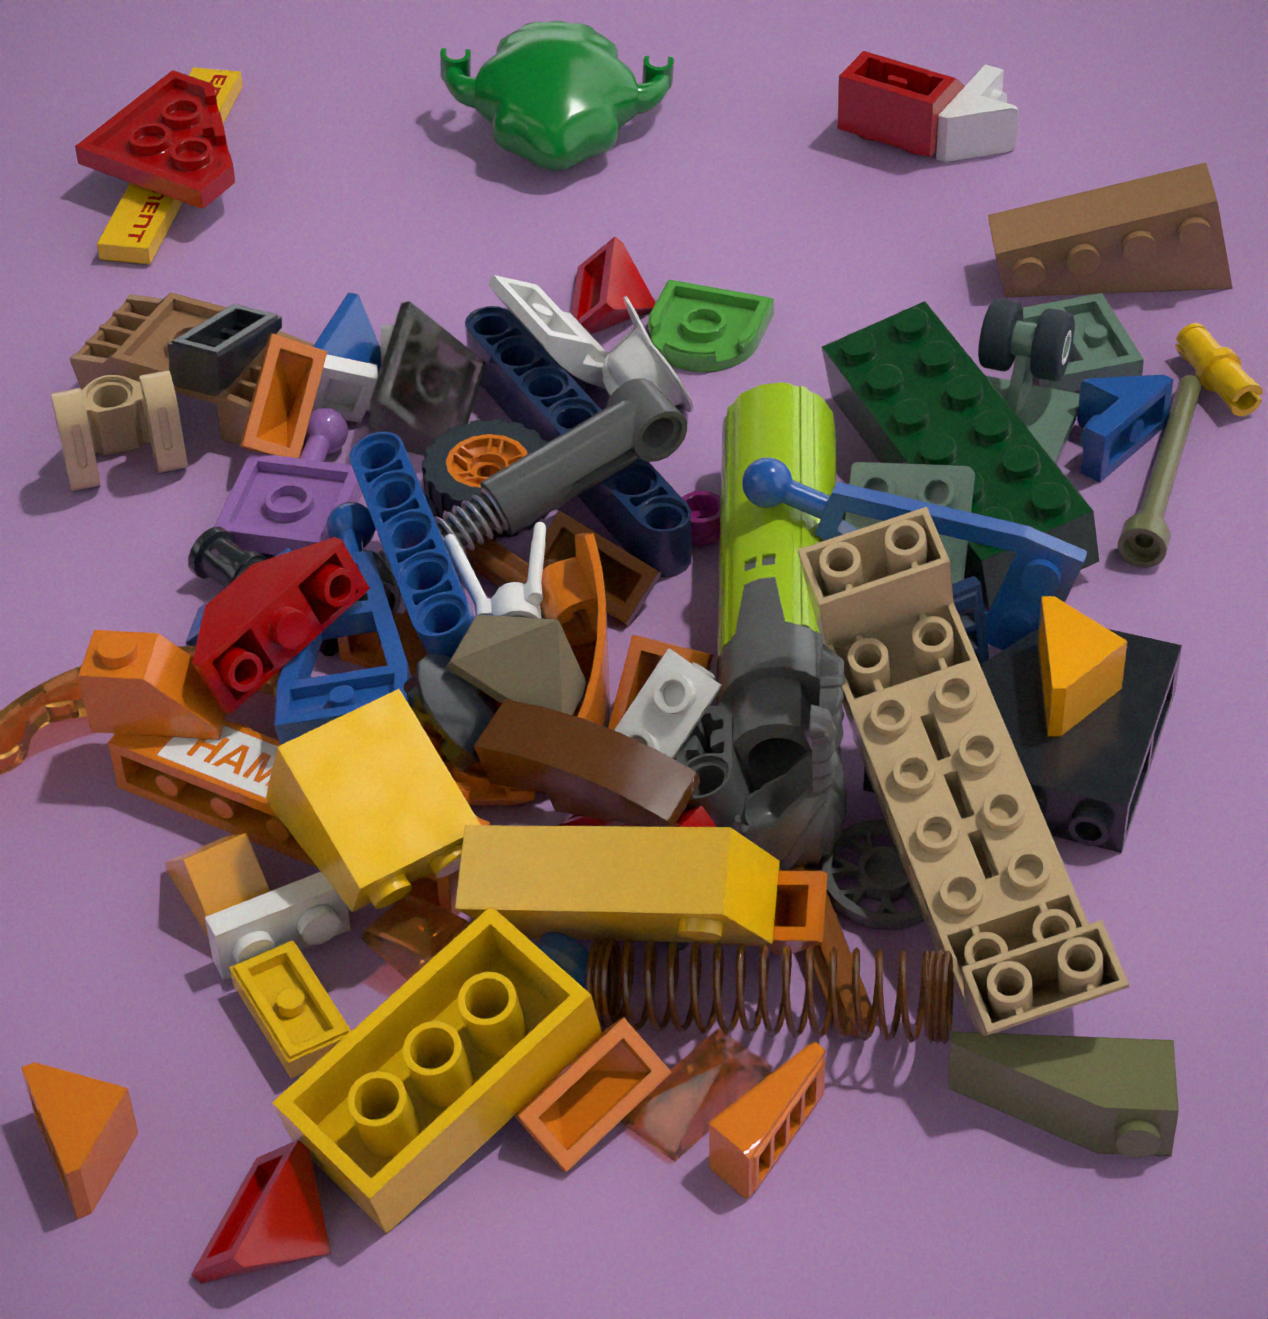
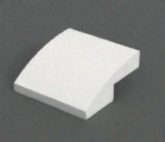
M493 275L488 284L492 291L558 364L579 379L606 389L603 383L602 367L608 353L573 315L561 311L537 284Z

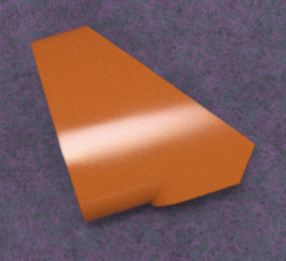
M581 533L575 535L576 557L558 561L543 569L541 582L543 600L540 602V607L545 619L559 620L588 684L584 700L578 703L573 716L608 728L610 721V681L603 572L594 533Z

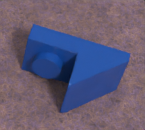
M1162 374L1089 378L1081 382L1077 416L1078 425L1084 428L1080 437V444L1083 447L1081 474L1101 483L1165 428L1170 411L1173 387L1172 378Z

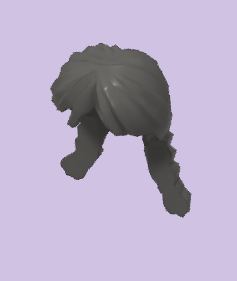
M823 643L820 659L819 706L811 704L810 710L812 749L805 753L785 774L763 784L759 790L746 796L742 823L740 815H737L733 825L735 831L780 861L779 869L782 871H788L797 865H803L804 867L806 864L816 866L820 862L821 857L830 854L834 843L838 842L842 836V826L847 812V790L843 781L844 770L840 748L844 735L842 726L844 719L842 703L845 699L842 688L845 684L844 660Z

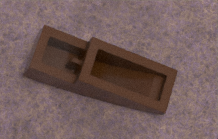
M505 699L474 745L490 784L547 793L555 812L646 827H674L700 783L696 771L620 732L567 713Z

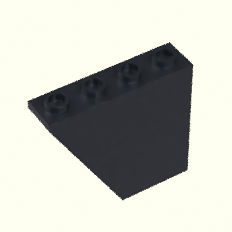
M1039 628L982 663L980 667L1051 835L1084 845L1122 853L1176 692L1182 645L1109 629L1127 641L1122 689L1064 735L1048 736L1037 647ZM864 767L863 791L875 793Z

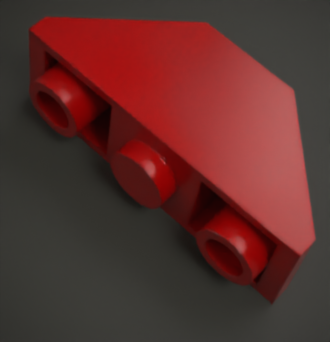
M333 537L252 564L205 605L192 664L223 712L232 714L370 589L343 541Z

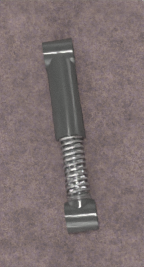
M635 378L627 381L613 392L604 410L483 480L480 483V497L472 494L471 503L463 500L462 508L453 505L452 514L444 511L443 519L434 517L444 540L446 535L453 534L465 553V546H468L470 550H474L473 542L475 540L483 545L484 539L482 536L485 534L489 539H493L492 530L494 529L502 534L504 529L510 535H513L639 459L647 462H656L669 457L684 441L687 433V421L652 381L645 378ZM379 549V552L372 551L390 609L397 613L401 602V593L385 551ZM366 593L357 602L368 600Z

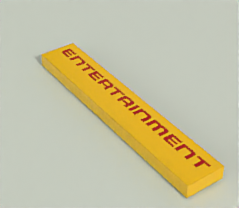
M193 67L189 76L214 85L218 109L224 124L243 88L241 71ZM129 183L97 242L99 259L151 264L183 202Z

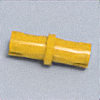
M1191 323L1182 328L1177 334L1176 341L1179 344H1175V349L1195 369V375L1200 380L1204 389L1215 391L1234 415L1246 416L1258 409L1262 401L1259 395L1263 394V390L1242 369L1241 360L1238 355L1228 347H1221L1204 325L1200 323Z

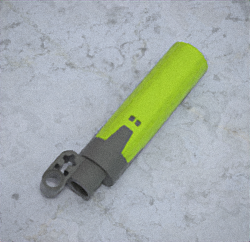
M784 382L761 384L741 393L735 399V402L727 407V413L722 423L716 680L722 687L716 695V706H709L676 755V761L696 771L700 779V783L687 803L686 809L689 810L703 806L717 827H731L733 829L735 816L740 815L742 824L745 797L752 794L754 789L759 790L763 784L785 774L805 753L812 749L810 738L811 704L819 706L820 659L823 641L805 583L798 549L825 541L815 535L821 519L783 503L773 508L758 507L747 499L742 487V478L747 467L755 460L766 457L775 458L783 462L790 470L794 481L831 496L836 485V432L832 410L821 396L812 393L805 386L799 387Z

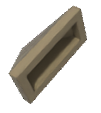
M476 615L446 666L448 670L500 703H503L505 699L546 707L573 715L588 686L560 622L556 619Z

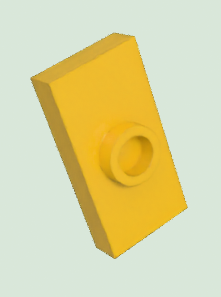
M293 940L229 967L232 984L291 1079L309 1070L351 1032L346 1021Z

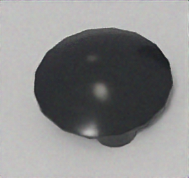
M429 653L417 663L416 674L404 683V691L407 693L408 701L416 710L427 714L433 725L443 736L440 740L442 751L452 764L460 769H467L475 762L481 764L474 745L499 709V705L494 698L448 670L446 666L451 659L444 654Z

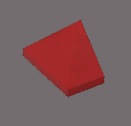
M615 236L577 268L571 314L590 335L631 319L623 299L625 296L630 300L638 316L652 311L656 303L623 242Z
M296 1140L255 1159L191 1273L201 1284L331 1254L309 1148L299 1140Z

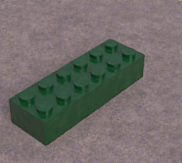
M926 301L821 346L831 397L880 463L969 466L975 473L971 513L1027 525L1086 550L1087 554L1081 570L1100 562L1094 510ZM968 541L964 577L966 579L975 576L982 586L983 603L989 610L1016 552Z

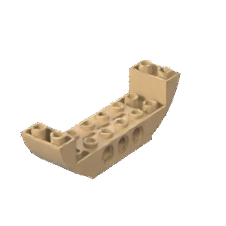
M924 507L798 549L805 583L823 644L844 660L845 684L842 688L845 699L843 706L853 733V739L937 953L940 950L943 953L949 950L952 954L954 990L975 1028L982 1036H987L1129 988V982L1103 921L1099 920L1090 924L1087 921L953 602L950 560L928 508Z

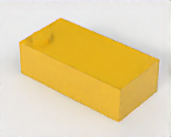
M465 825L455 909L477 919L492 906L527 938L539 939L542 934L548 932H558L575 940H595L600 937L601 939L608 938L609 940L614 938L616 941H626L627 939L631 941H650L652 939L657 942H672L675 940L676 942L697 941L698 943L772 944L780 861L731 827Z
M490 906L278 1096L272 1104L293 1142L299 1140L309 1148L311 1160L388 1234L602 1034L591 994L496 909Z

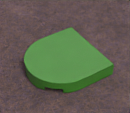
M668 280L649 315V338L666 361L673 367L693 372L725 370L744 362L756 351L774 315V299Z

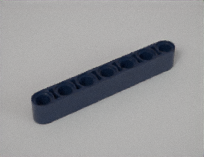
M486 306L472 311L466 317L465 331L469 371L513 423L523 424L529 430L534 429L540 433L543 441L547 440V442H550L602 411L511 311L499 306ZM639 459L578 496L626 552L662 573L660 577L679 575L690 566L692 561L691 509L650 462Z

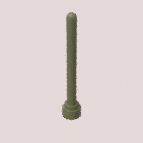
M1193 375L1182 377L1178 383L1141 510L1124 522L1120 533L1118 551L1125 561L1134 566L1144 568L1156 566L1164 560L1168 550L1171 532L1164 520V515L1201 391V382Z

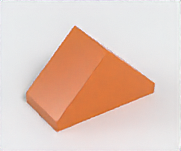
M37 1062L21 1067L33 1114L76 1217L79 1219L90 1215L138 1135L129 1090L127 1087Z

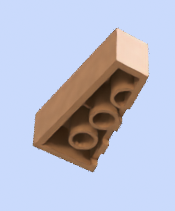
M1207 162L988 215L1005 297L1233 288L1218 200Z

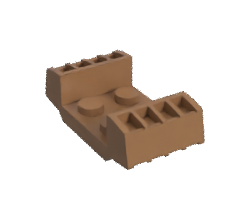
M172 292L163 299L129 294L118 310H114L112 316L105 324H101L99 330L90 339L85 341V345L70 357V362L81 390L94 379L105 375H120L140 382V375L169 370L168 344L227 307ZM280 330L276 334L312 347L314 345ZM266 346L235 381L217 396H210L174 386L175 393L216 404L223 441L236 444L241 443Z

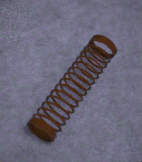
M596 938L589 950L585 990L592 996L601 1030L609 1028L620 1018L626 1017L628 1023L635 1031L640 1030L649 1018L653 1028L660 1032L666 1028L671 1018L675 1028L680 1033H683L689 1028L694 1017L695 1024L702 1034L708 1033L717 1018L718 1025L725 1035L734 1031L738 1019H740L743 1030L748 1036H751L757 1031L761 1019H763L766 1031L771 1037H774L780 1032L785 1019L789 1032L794 1038H797L803 1033L807 1019H809L811 1031L817 1039H820L826 1034L830 1019L832 1018L834 1031L840 1040H843L849 1035L853 1024L847 1017L843 1032L841 1031L836 994L837 949L834 946L829 950V987L824 1019L820 1031H818L814 1010L813 980L815 953L811 945L806 949L805 997L797 1030L794 1027L790 1004L792 950L789 945L783 948L782 998L774 1029L771 1027L767 1005L769 948L766 944L760 948L759 1000L751 1029L748 1026L744 1006L746 946L743 943L737 947L736 1001L728 1028L724 1022L721 1006L724 949L720 942L714 946L713 1003L709 1020L705 1027L701 1021L698 1005L701 978V946L697 941L692 945L690 952L689 982L691 1000L683 1026L679 1023L675 1004L679 971V948L675 940L668 947V1003L660 1025L657 1024L652 1003L657 963L655 942L651 939L645 948V1005L638 1024L634 1023L630 1007L634 976L633 942L630 939L624 942L622 956L620 946L614 938L610 940L608 938ZM856 947L852 953L851 994L853 995L856 1027L860 1037L866 1041L872 1036L878 1016L881 1034L889 1042L895 1037L900 1017H902L905 1036L912 1043L919 1037L924 1018L926 1040L930 1044L933 1041L937 1044L940 1041L946 1044L951 1036L954 1000L953 958L950 951L948 950L943 953L940 950L936 953L935 950H932L929 953L926 949L923 952L920 996L913 1033L910 1028L907 1003V952L904 949L899 952L896 1003L891 1029L888 1034L883 996V950L879 948L876 951L873 1003L868 1028L865 1033L860 1004V950Z

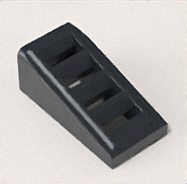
M232 304L168 344L169 371L173 385L206 395L217 396L235 381L267 345L269 335L278 333L282 328V317L278 316V314Z

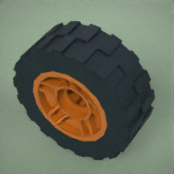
M501 419L470 421L469 424L462 426L459 424L450 428L449 432L440 434L434 439L433 445L427 447L424 452L425 460H422L424 493L433 516L443 519L444 511L452 514L453 505L462 508L463 500L471 503L472 494L480 497V483L483 480L548 443L547 440L543 441L540 433L534 429L529 430L523 424L517 422L508 423ZM540 519L513 535H510L504 529L502 534L494 529L492 530L493 539L497 540L498 537L507 536L509 538L519 535V532L532 529Z

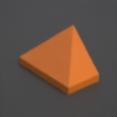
M276 334L269 335L240 447L261 454L292 458L300 457L328 351Z
M623 1017L603 1031L589 1047L529 1101L515 1118L563 1172H567L672 1072Z

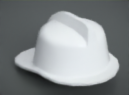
M623 297L634 327L605 358L602 374L603 383L608 394L611 396L618 387L627 381L635 378H645L652 381L674 406L679 404L686 411L692 412L694 407L687 390L670 364L652 344L628 297Z

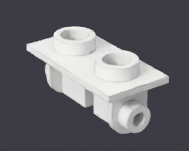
M668 648L615 728V731L674 759L722 685L714 680L715 676L695 662L691 664Z

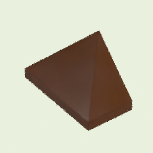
M559 510L546 531L543 569L558 561L576 557L575 535L594 533L602 565L606 612L630 626L662 573Z

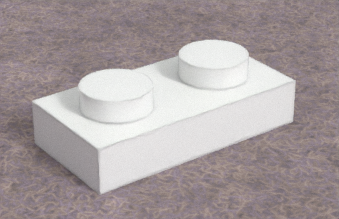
M321 872L205 917L213 963L223 981L231 978L229 967L293 940L299 950H302L312 945L322 944L334 936L351 930L348 906Z

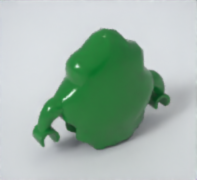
M538 21L525 24L522 28L500 40L496 50L497 54L483 64L476 77H471L470 49H465V56L461 59L447 57V48H441L440 76L450 94L464 106L474 108L492 125L494 141L501 148L524 157L537 167L550 171L572 168L588 158L611 150L615 147L618 130L637 114L646 113L654 109L664 99L673 83V57L668 56L666 66L655 67L649 63L650 56H644L642 83H637L629 67L618 59V51L615 44L596 32L589 25L581 23Z

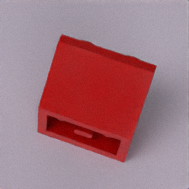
M862 51L839 75L837 129L856 134L865 140H875L904 149L910 154L931 157L937 149L938 115L965 85L957 78Z

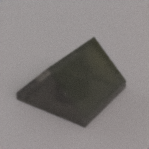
M410 301L401 303L370 400L369 434L391 432L398 435L407 452L424 456L425 450L428 446L431 447L433 445L434 439L437 436L449 432L450 428L459 424L460 426L468 424L486 362Z

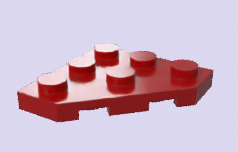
M174 70L170 71L75 146L78 164L201 209L206 208L235 183L233 162L227 146L226 134L217 105L214 85Z

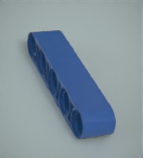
M391 432L369 434L359 440L352 448L350 453L351 466L410 619L426 654H444L451 658L475 616L402 440L398 435Z

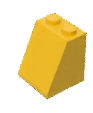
M400 689L278 746L276 749L266 799L272 810L332 885L351 912L370 903H373L376 909L386 907L404 897L412 889L411 882L431 872L435 874L436 878H442L460 869L465 825L481 824Z

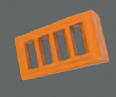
M816 1041L807 1045L709 1121V1168L743 1198L748 1199L758 1189L824 1095L826 1050Z

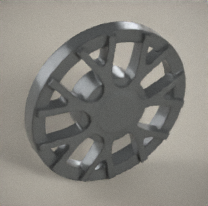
M883 819L862 821L843 829L841 838L838 842L834 843L831 853L822 857L821 871L828 874L827 893L833 907L847 919L876 930H900L923 922L924 918L912 887H910V882L893 839L892 847H872L871 836L892 837L886 821ZM864 838L865 844H862L857 840ZM844 847H849L861 856L859 864L855 865L838 856V853ZM848 878L857 880L858 887L841 891L834 881L835 879ZM866 897L881 902L877 912L867 910L858 905ZM904 898L912 905L913 909L898 913L891 901Z

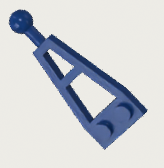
M766 457L755 460L747 467L742 478L744 494L754 505L762 508H773L783 503L821 519L815 535L823 540L858 530L842 519L845 512L885 521L927 507L938 534L1016 552L988 613L984 611L988 645L1002 651L1039 628L1042 596H1055L1063 602L1066 601L1087 554V551L1027 525L837 482L830 496L794 481L788 467L775 458Z
M345 502L336 506L328 516L326 530L329 539L336 537L345 544L370 587L366 592L368 600L355 602L283 666L277 682L274 722L280 745L397 689H400L411 709L413 707L408 701L407 693L404 691V683L411 678V674L372 550L363 551V548L372 541L376 528L368 508L357 502ZM378 632L387 666L310 678L323 640Z

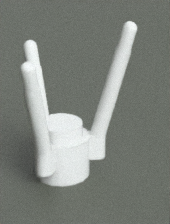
M537 522L534 525L527 583L510 582L504 584L491 599H487L457 538L453 534L445 536V545L475 605L476 615L542 619L540 602L543 600L541 582L546 525L543 522Z

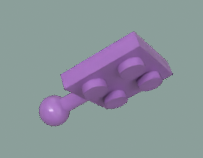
M319 408L312 411L304 439L305 447L299 458L250 452L214 527L220 526L232 533L235 543L247 552L257 551L271 555H278L287 548L294 551L329 539L326 523L330 512L339 504L358 502L362 493L351 465L324 462L327 454L338 451L346 442L348 427L343 416L330 408Z

